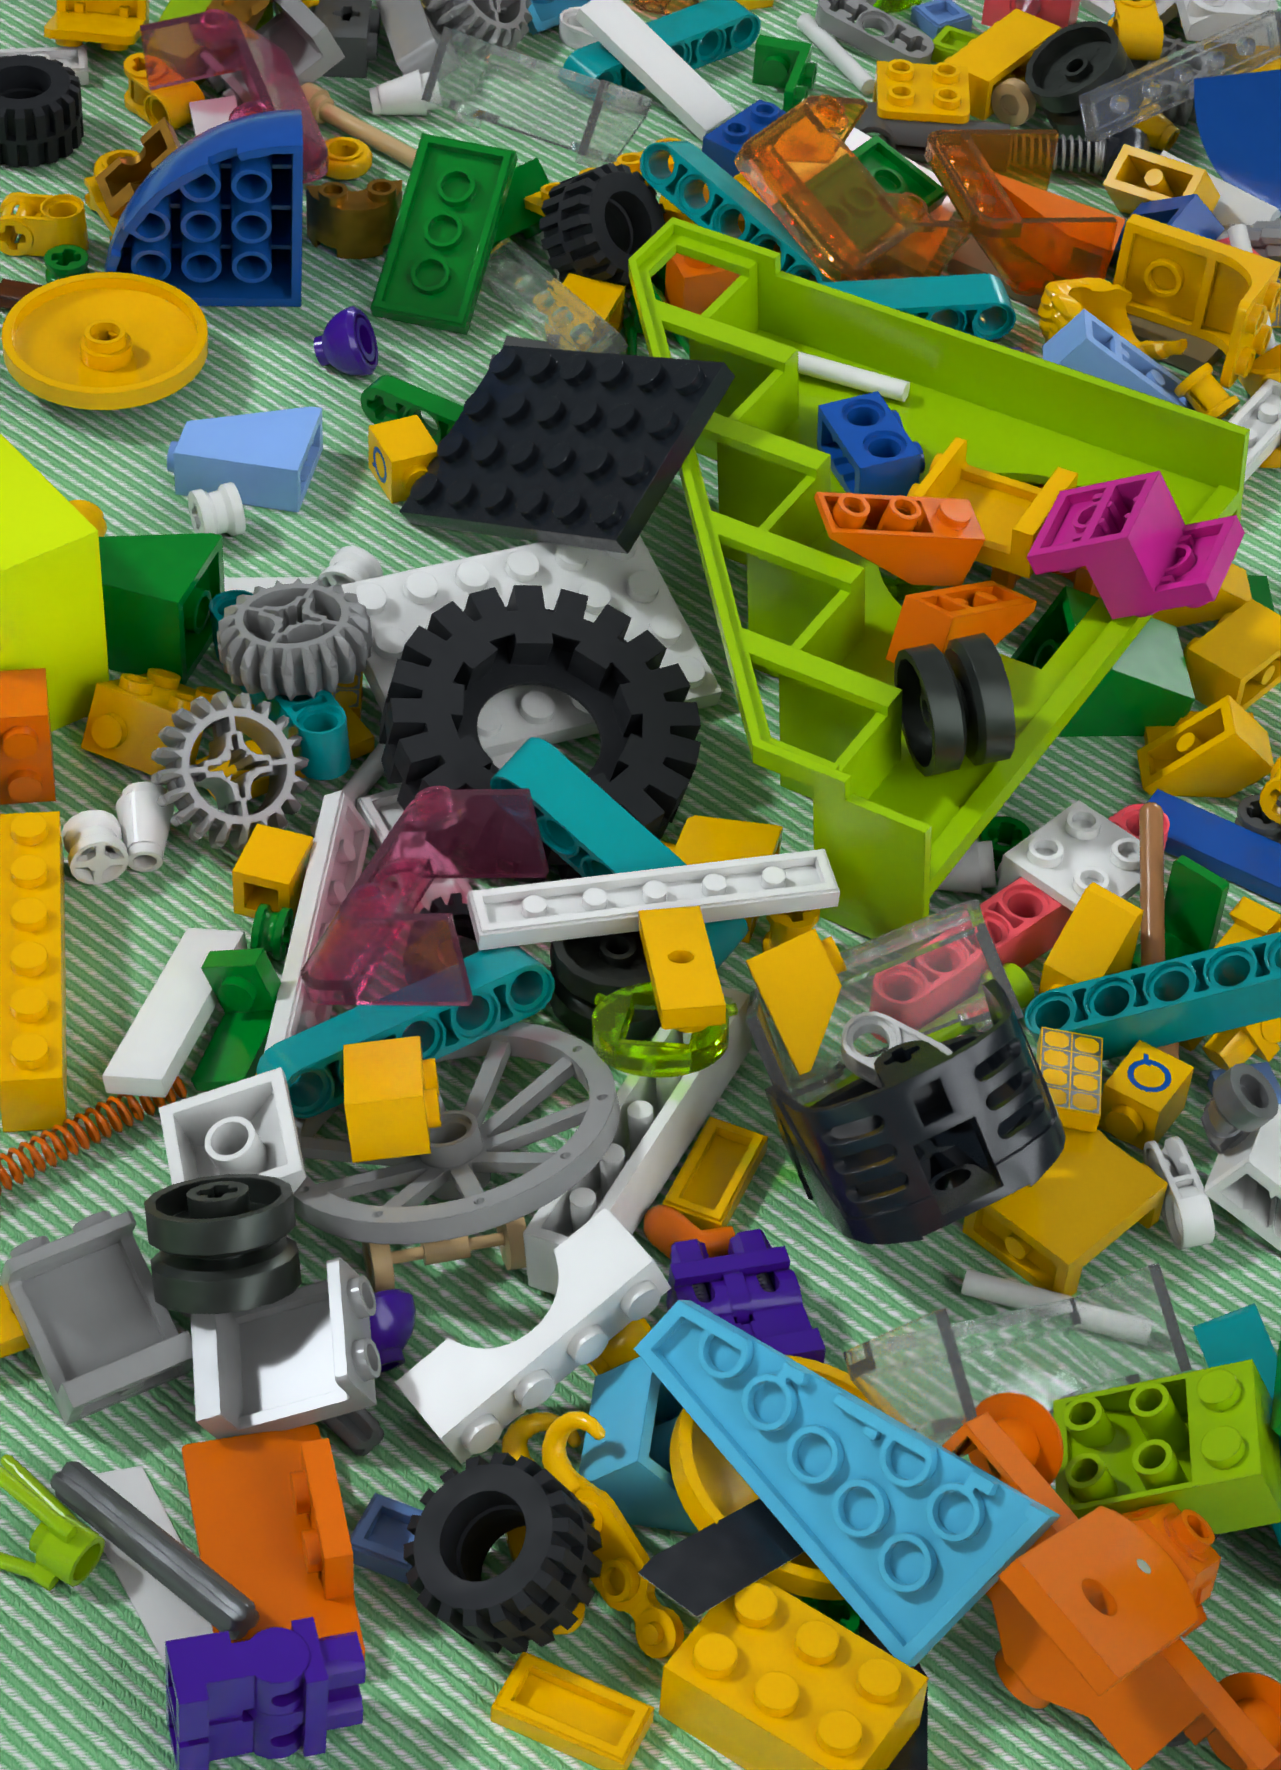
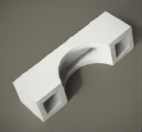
M607 1207L603 1208L554 1249L559 1277L557 1292L549 1311L532 1331L512 1343L494 1348H473L447 1338L395 1382L461 1464L473 1454L482 1453L492 1447L500 1438L504 1428L527 1409H533L543 1404L552 1395L555 1386L579 1365L588 1364L599 1357L611 1338L630 1322L640 1320L650 1314L658 1305L661 1296L671 1289L654 1259Z

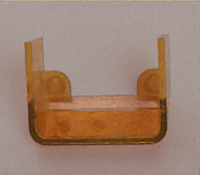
M827 94L809 96L744 142L734 158L736 168L817 268L833 282L940 276L972 229L967 221L934 220L927 212V204L913 193H886L844 143L868 107L864 99L832 97Z
M1056 129L936 130L931 132L927 137L924 153L925 159L965 226L1003 281L1010 286L1013 292L1023 296H1033L1038 294V292H1044L1045 286L1052 281L1086 277L1102 278L1105 280L1118 223L1115 217L1022 218L994 174L997 173L1047 191L1059 137Z

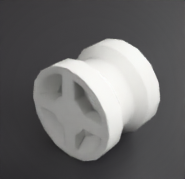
M234 483L221 484L213 492L207 493L202 489L189 492L188 507L195 534L228 533L231 536H237L245 533L246 520L244 508Z
M344 546L335 553L330 561V566L322 571L317 580H322L325 587L383 576V570L377 559L368 551L356 546Z
M92 809L74 815L65 823L62 830L63 844L65 850L69 853L68 862L71 874L78 881L93 885L108 883L118 878L126 870L129 862L125 844L121 840L122 833L119 821L113 814L105 810Z

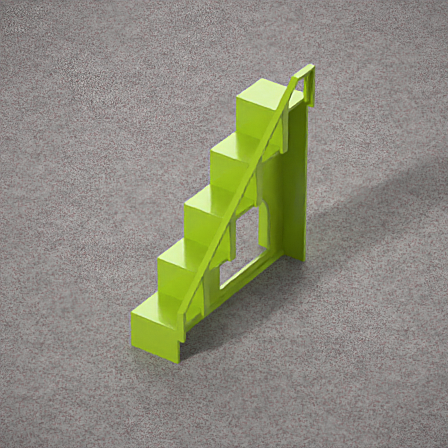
M672 217L628 259L629 278L649 357L671 358L664 331L667 330L689 338L690 360L724 362L735 375L734 380L680 467L679 474L752 761L754 764L779 773L780 786L813 799L814 850L825 849L840 890L838 907L820 909V917L904 953H908L928 939L930 897L1153 615L1147 617H1137L1134 615L1112 619L1100 596L1042 669L999 653L1008 677L1014 705L1016 734L1015 748L1011 758L975 766L965 755L959 770L924 777L917 769L903 735L902 689L894 685L895 664L886 660L902 606L888 591L882 580L879 566L829 538L814 500L816 492L846 493L831 471V454L817 449L818 405L868 394V392L800 374L798 369V351L910 382V390L905 402L883 396L882 398L891 410L898 412L902 420L903 429L912 442L917 441L923 450L925 470L919 475V484L928 474L937 453H944L953 440L958 437L967 440L966 462L969 465L1021 482H1029L1030 485L1036 487L1040 484L1045 485L1057 467L1078 473L1077 487L1160 471L1185 525L1237 515L1240 521L1250 429L781 271V253ZM676 253L740 274L701 315L656 300L651 278ZM697 453L717 460L719 513L712 511L710 508ZM724 557L747 566L748 629L741 626ZM753 668L779 678L780 741L772 738L770 735Z

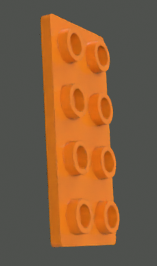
M310 1424L289 1430L260 1432L184 1445L182 1447V1459L200 1560L253 1601L255 1610L259 1613V1620L256 1626L249 1629L243 1639H231V1643L250 1640L259 1631L272 1627L291 1630V1621L313 1617L318 1638L356 1631L365 1661V1646L354 1598L353 1550L329 1438L321 1439L319 1427L315 1424ZM211 1624L213 1633L220 1632Z

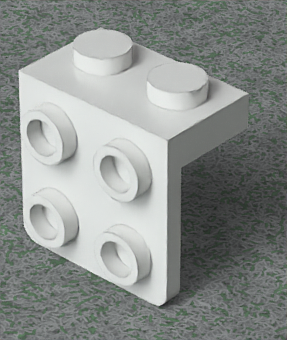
M1078 800L1003 854L1002 861L997 870V878L999 879L997 892L1022 877L1072 912L1085 889L1092 882L1127 900L1140 890V840Z

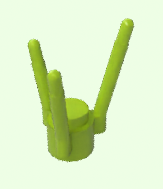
M10 1454L3 1455L0 1462V1487L36 1516L41 1523L35 1529L29 1542V1549L36 1554V1563L0 1552V1569L30 1578L48 1591H51L56 1586L59 1579L72 1587L79 1585L88 1577L99 1562L104 1551L105 1539L79 1521Z

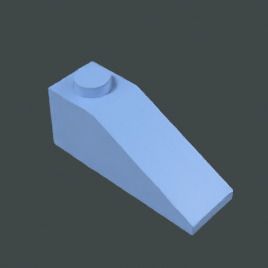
M1086 309L1078 313L1042 346L1044 360L1195 410L1185 397L1179 398L1174 393V389L1182 380Z

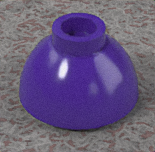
M350 306L338 312L327 323L323 335L314 338L315 355L322 366L332 365L339 372L350 376L361 377L374 373L378 364V346L375 333L368 317L357 307Z
M390 1289L374 1293L376 1312L375 1315L370 1316L371 1339L375 1343L380 1356L381 1373L397 1368L405 1363L402 1350L411 1338L415 1325L416 1308L413 1295L401 1289Z

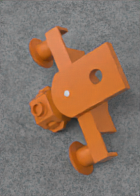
M1004 1392L983 1400L974 1409L969 1421L953 1434L942 1447L960 1457L968 1454L973 1465L1061 1515L1023 1555L1016 1558L998 1576L1000 1579L985 1593L993 1605L1002 1647L995 1655V1667L1005 1687L1019 1701L1032 1708L1043 1709L1050 1703L1087 1716L1132 1770H1139L1182 1732L1185 1733L1195 1746L1207 1737L1217 1757L1233 1770H1281V1683L1269 1676L1255 1672L1232 1674L1218 1682L1180 1638H1185L1207 1620L1202 1604L1211 1596L1221 1557L1211 1546L1215 1541V1536L1208 1522L1193 1510L1184 1509L1181 1512L1174 1502L1144 1507L1137 1511L1122 1514L1114 1509L1099 1506L1078 1519L1050 1486L1061 1469L1064 1455L1062 1435L1051 1413L1038 1401L1020 1393Z

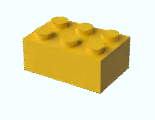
M762 1577L711 1608L663 1666L659 1715L746 1770H886L920 1724L929 1678Z

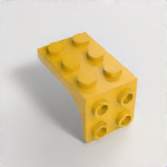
M1133 213L1125 224L1113 284L1122 285L1125 289L1132 292V300L1126 304L1128 314L1201 338L1222 350L1226 357L1219 384L1224 388L1230 389L1239 376L1247 377L1253 365L1255 355H1263L1269 344L1272 327L1266 325L1269 312L1273 313L1281 298V283L1277 282L1281 263Z

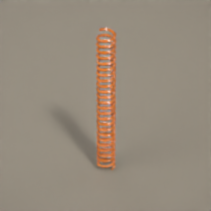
M177 1076L172 1085L173 1088H170L165 1097L170 1104L176 1102V1094L182 1099H186L187 1096L186 1087L180 1077ZM117 1094V1098L109 1096L106 1103L98 1102L95 1109L87 1108L84 1115L76 1113L73 1120L65 1119L62 1126L54 1125L51 1132L43 1130L40 1137L32 1136L29 1143L21 1142L18 1149L9 1148L7 1155L0 1153V1181L5 1189L12 1190L13 1183L1 1164L2 1159L7 1162L14 1180L23 1185L24 1177L12 1158L13 1153L18 1156L21 1167L27 1177L34 1179L35 1170L24 1154L23 1148L26 1147L30 1151L32 1161L38 1171L45 1173L46 1164L41 1154L35 1148V1142L41 1145L43 1155L48 1164L56 1167L57 1158L46 1142V1136L51 1138L58 1157L63 1161H67L68 1152L57 1136V1130L62 1132L69 1151L78 1156L79 1146L73 1135L68 1131L67 1126L69 1124L73 1126L75 1136L81 1147L89 1150L90 1140L79 1125V1119L84 1121L91 1140L94 1143L100 1144L101 1135L96 1125L89 1118L90 1113L95 1115L101 1133L111 1139V1127L106 1118L100 1113V1108L103 1107L106 1110L108 1120L113 1129L122 1133V1122L118 1114L111 1107V1102L117 1104L119 1115L125 1125L132 1127L134 1123L132 1114L137 1120L143 1121L145 1116L143 1109L147 1114L154 1116V1104L159 1109V1107L166 1105L165 1099L151 1097V1100L148 1096H138L140 1105L133 1095ZM123 1096L127 1098L131 1112L129 1111L128 1107L122 1102Z

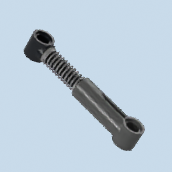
M868 102L861 105L854 112L851 125L866 135L871 132L881 134L879 137L912 161L1005 170L1009 161H1012L1013 166L1016 165V162H1020L1021 167L1024 166V163H1028L1030 168L1033 163L1037 164V168H1040L1041 164H1045V169H1048L1049 165H1053L1054 170L1057 169V166H1061L1062 171L1065 170V167H1069L1071 172L1073 167L1078 168V172H1081L1082 168H1086V173H1089V171L1095 174L1099 173L1101 177L1106 179L1124 144L1150 152V140L1146 133L1139 128L1131 126L1113 130L1103 139L1095 137L1090 141V138L1087 136L1082 141L1080 135L1074 140L1072 135L1068 139L1065 138L1064 134L1057 138L1056 133L1049 137L1047 132L1041 137L1039 131L1035 136H1033L1031 131L1024 135L1023 130L1016 134L1014 129H1010V124L969 120L965 124L883 119L877 115V102Z

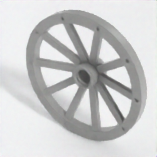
M523 1022L510 1025L436 1060L437 1063L465 1057L486 1056L464 1110L446 1111L441 1095L438 1096L442 1127L430 1128V1154L355 1162L390 1167L318 1184L306 1174L305 1180L293 1194L295 1213L310 1225L341 1238L366 1243L403 1245L455 1239L480 1233L517 1220L547 1205L574 1187L590 1173L609 1149L620 1120V1106L613 1074L600 1053L576 1036L542 1025ZM509 1057L532 1059L552 1065L483 1123ZM572 1076L589 1093V1100L511 1129ZM344 1103L306 1119L294 1117L303 1163L305 1158L352 1163L349 1141L314 1138L321 1126L339 1108L345 1111ZM579 1126L573 1136L556 1153L510 1152ZM491 1173L523 1174L501 1186L485 1192L483 1190L490 1181ZM410 1183L383 1206L368 1205L345 1199ZM430 1195H433L439 1199L453 1200L444 1203L418 1206Z

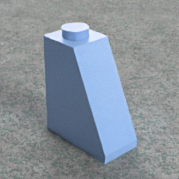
M311 406L187 421L179 440L171 441L167 454V470L174 473L175 494L188 496L190 491L202 489L207 493L213 492L218 489L219 485L232 482L239 492L243 505L299 513L323 450L322 408Z

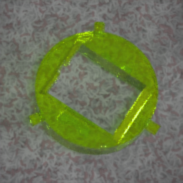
M651 982L631 985L619 989L608 996L598 993L594 999V1003L597 1006L592 1015L593 1047L597 1055L605 1063L617 1070L632 1075L664 1078L691 1074L709 1067L724 1055L729 1045V1017L738 1015V1007L736 1003L726 1004V1024L708 1026L700 1032L692 1033L689 1044L626 1040L635 1009L658 1011Z

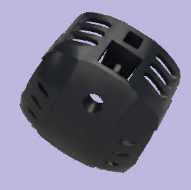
M995 979L982 984L993 1027L986 1032L977 1031L941 1042L953 1052L950 1055H946L923 1040L899 1044L883 1052L874 1062L876 1073L882 1085L881 1088L859 1078L827 1095L810 1107L804 1106L791 1098L777 1084L765 1089L783 1143L808 1199L815 1203L822 1215L844 1236L866 1244H895L924 1240L923 1236L970 1215L1025 1186L1032 1187L1053 1165L1063 1151L1066 1139L1065 1128L1005 990Z

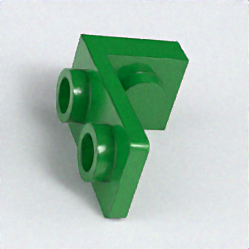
M759 35L755 44L752 83L785 89L783 110L790 114L794 113L803 99L807 101L808 90H813L818 64L811 62L812 44Z
M1181 855L1172 864L1165 895V961L1210 950L1215 947L1229 890V883L1225 879L1184 855ZM1141 943L1136 946L1131 969L1141 967Z
M264 948L210 951L201 967L225 1014L191 1078L196 1091H210L256 1075L259 1059L264 1054L278 990L281 985V981Z

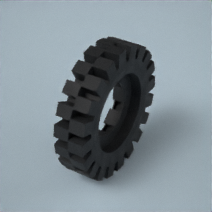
M514 585L507 607H505L495 587L470 593L464 611L451 601L432 613L427 630L418 626L405 643L401 659H397L380 719L379 743L385 744L381 762L388 784L402 783L397 802L412 822L430 814L433 816L426 837L448 854L464 839L473 843L467 865L491 875L495 874L502 857L505 856L515 859L514 881L525 883L544 882L550 865L557 866L561 880L582 878L576 870L510 813L496 799L491 790V778L500 769L493 764L492 759L480 744L477 722L483 706L497 693L515 686L540 685L561 691L578 701L594 719L601 740L599 758L586 775L659 840L663 837L668 823L673 822L696 768L701 742L695 741L700 730L701 722L697 702H684L691 685L681 667L677 663L659 668L667 648L648 630L627 642L624 637L631 617L608 604L594 623L583 619L588 601V596L561 589L555 608L551 610L545 609L542 586Z

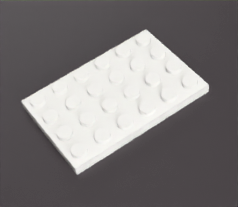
M640 535L628 554L537 542L341 585L344 593L357 594L359 604L366 606L367 615L370 617L373 646L371 647V657L366 660V670L363 673L382 712L397 659H401L405 643L418 626L427 630L432 613L451 601L464 611L470 593L493 587L496 588L505 607H507L514 585L542 586L545 609L551 610L555 608L561 589L588 596V601L583 619L593 623L607 604L631 617L624 639L629 642L648 630L667 648L659 668L679 664L691 685L684 702H697L698 709L717 705L723 692ZM540 685L515 686L497 693L483 706L477 722L480 744L490 758L517 751L531 737L541 738L552 745L599 733L594 719L578 701L561 691Z

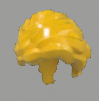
M1086 277L1049 282L1045 286V291L1040 299L1038 315L1041 319L1038 323L1045 338V343L1078 313L1086 309L1152 359L1162 360L1172 355H1181L1187 348V339L1139 341L1132 330V322L1128 319L1126 304L1132 300V292L1125 289L1122 285L1112 284L1102 278Z

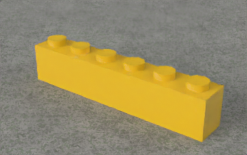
M60 811L0 814V1110L3 1132L52 1130L54 1125L62 1126L64 1120L67 1119L65 881Z

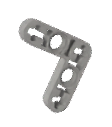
M877 0L818 1L815 21L826 32L880 61L890 62L895 59H904L911 63L930 64L934 51L932 39L920 30L874 7L873 5ZM875 28L881 30L885 35L874 36L867 33L864 29Z

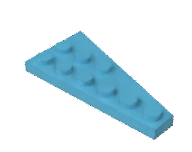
M678 1300L634 1348L642 1360L893 1657L910 1667L916 1666L1000 1579L998 1576L1016 1558L1023 1555L1061 1516L691 1300Z

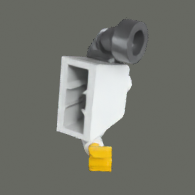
M1245 1063L1235 1064L1213 1082V1099L1207 1103L1203 1116L1200 1118L1210 1145L1218 1152L1205 1185L1204 1194L1281 1251V1104H1278L1275 1091L1261 1072Z

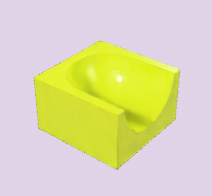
M0 433V671L46 669L51 732L89 716L96 684L109 681L98 530Z

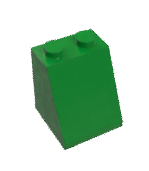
M196 533L99 537L109 670L140 675L147 673L149 668H159L181 676L180 684L185 685L213 642L209 603L212 598L225 591L222 535Z
M1065 585L1011 658L1042 669L1099 598ZM1151 617L1057 737L1144 736L1146 726H1175L1181 717L1184 718L1191 710L1196 699L1176 626Z

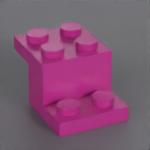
M1155 471L1060 491L1027 555V559L1035 575L1054 571L1068 573L1086 566L1112 619L1134 615L1137 617H1147L1162 610L1184 606L1197 608L1215 601L1245 532L1237 515L1185 525L1161 472Z

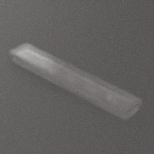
M1267 10L1078 96L1086 141L1099 142L1194 98L1195 78L1248 73L1280 58V10Z
M505 238L492 249L482 284L552 347L559 350L620 354L629 347L615 328L511 239Z

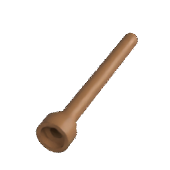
M1154 802L1144 804L1139 812L1140 908L1144 910L1141 921V967L1165 961L1163 810L1160 805ZM1179 1042L1157 1047V1049L1179 1059Z

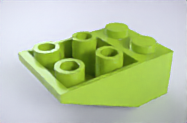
M1253 1359L1053 1400V1417L1060 1429L1064 1446L1063 1462L1055 1478L1056 1493L1078 1519L1099 1506L1114 1509L1122 1514L1137 1511L1144 1507L1174 1502L1181 1512L1184 1509H1190L1201 1515L1208 1522L1214 1534L1280 1523L1281 1459L1279 1436L1270 1427L1273 1400Z

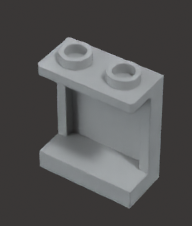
M272 0L280 13L219 61L205 46L198 51V54L207 66L201 71L207 82L218 94L225 89L226 91L222 93L223 97L235 96L239 111L251 114L275 111L281 105L287 104L292 100L297 90L303 84L315 82L345 58L327 26L301 0Z
M101 1211L76 1223L72 1228L74 1233L52 1242L49 1241L47 1236H40L18 1245L10 1252L11 1258L5 1262L0 1277L1 1285L65 1426L188 1374L193 1367L192 1337L187 1330L179 1334L168 1310L155 1302L152 1275L133 1236L136 1221L131 1211L114 1217L111 1216L110 1211Z
M339 1257L326 1262L327 1280L299 1287L293 1294L275 1303L238 1312L190 1314L196 1422L216 1439L260 1432L289 1430L376 1406L375 1378H379L381 1375V1361L377 1347L371 1339L370 1316L375 1315L376 1299L373 1288L365 1276H360Z

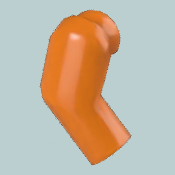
M667 1205L653 1206L647 1211L643 1221L646 1238L669 1259L671 1246L675 1242L698 1239L700 1242L705 1243L709 1258L729 1255V1240L735 1236L732 1226L700 1230L678 1210Z

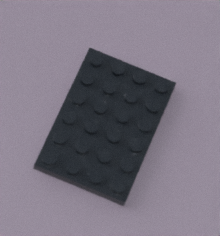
M504 345L501 351L492 359L489 370L476 391L466 400L463 411L452 429L440 441L437 447L438 455L429 463L428 471L413 484L410 495L399 512L413 525L628 554L734 380L735 375L724 362Z

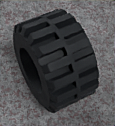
M27 54L0 57V165L4 164L8 165V167L16 168L20 166L38 167L41 164H51L57 162L58 158L71 155L73 149L80 146L82 137H84L79 77L75 76V72L70 67L63 66L62 62L49 60L44 56H27Z
M614 163L594 168L554 186L548 193L550 198L544 200L541 208L545 217L540 218V230L544 232V239H541L543 250H547L550 259L547 261L552 270H558L561 282H564L569 273H573L583 277L625 286V290L632 288L629 278L628 259L666 223L663 216L666 212L663 204H659L656 199L657 192L651 185L647 186L645 184V179L638 171L631 173L629 166L623 164L615 166Z
M494 1453L490 1464L478 1455L466 1460V1470L458 1473L454 1468L446 1471L440 1476L444 1484L435 1493L431 1489H427L419 1500L425 1505L421 1516L412 1515L407 1530L415 1535L414 1541L404 1544L403 1559L413 1566L406 1573L410 1587L420 1594L417 1600L426 1610L471 1644L476 1643L485 1651L499 1654L501 1648L504 1647L512 1654L527 1652L529 1640H533L541 1647L554 1641L555 1638L552 1630L559 1625H562L566 1630L570 1629L578 1620L572 1612L580 1602L588 1606L595 1593L588 1586L590 1578L600 1577L603 1562L593 1552L602 1548L600 1532L591 1525L595 1519L589 1509L545 1468H541L535 1461L522 1455L516 1460L509 1453ZM526 1526L524 1544L515 1561L501 1574L482 1581L483 1563L493 1544L505 1533L515 1528Z

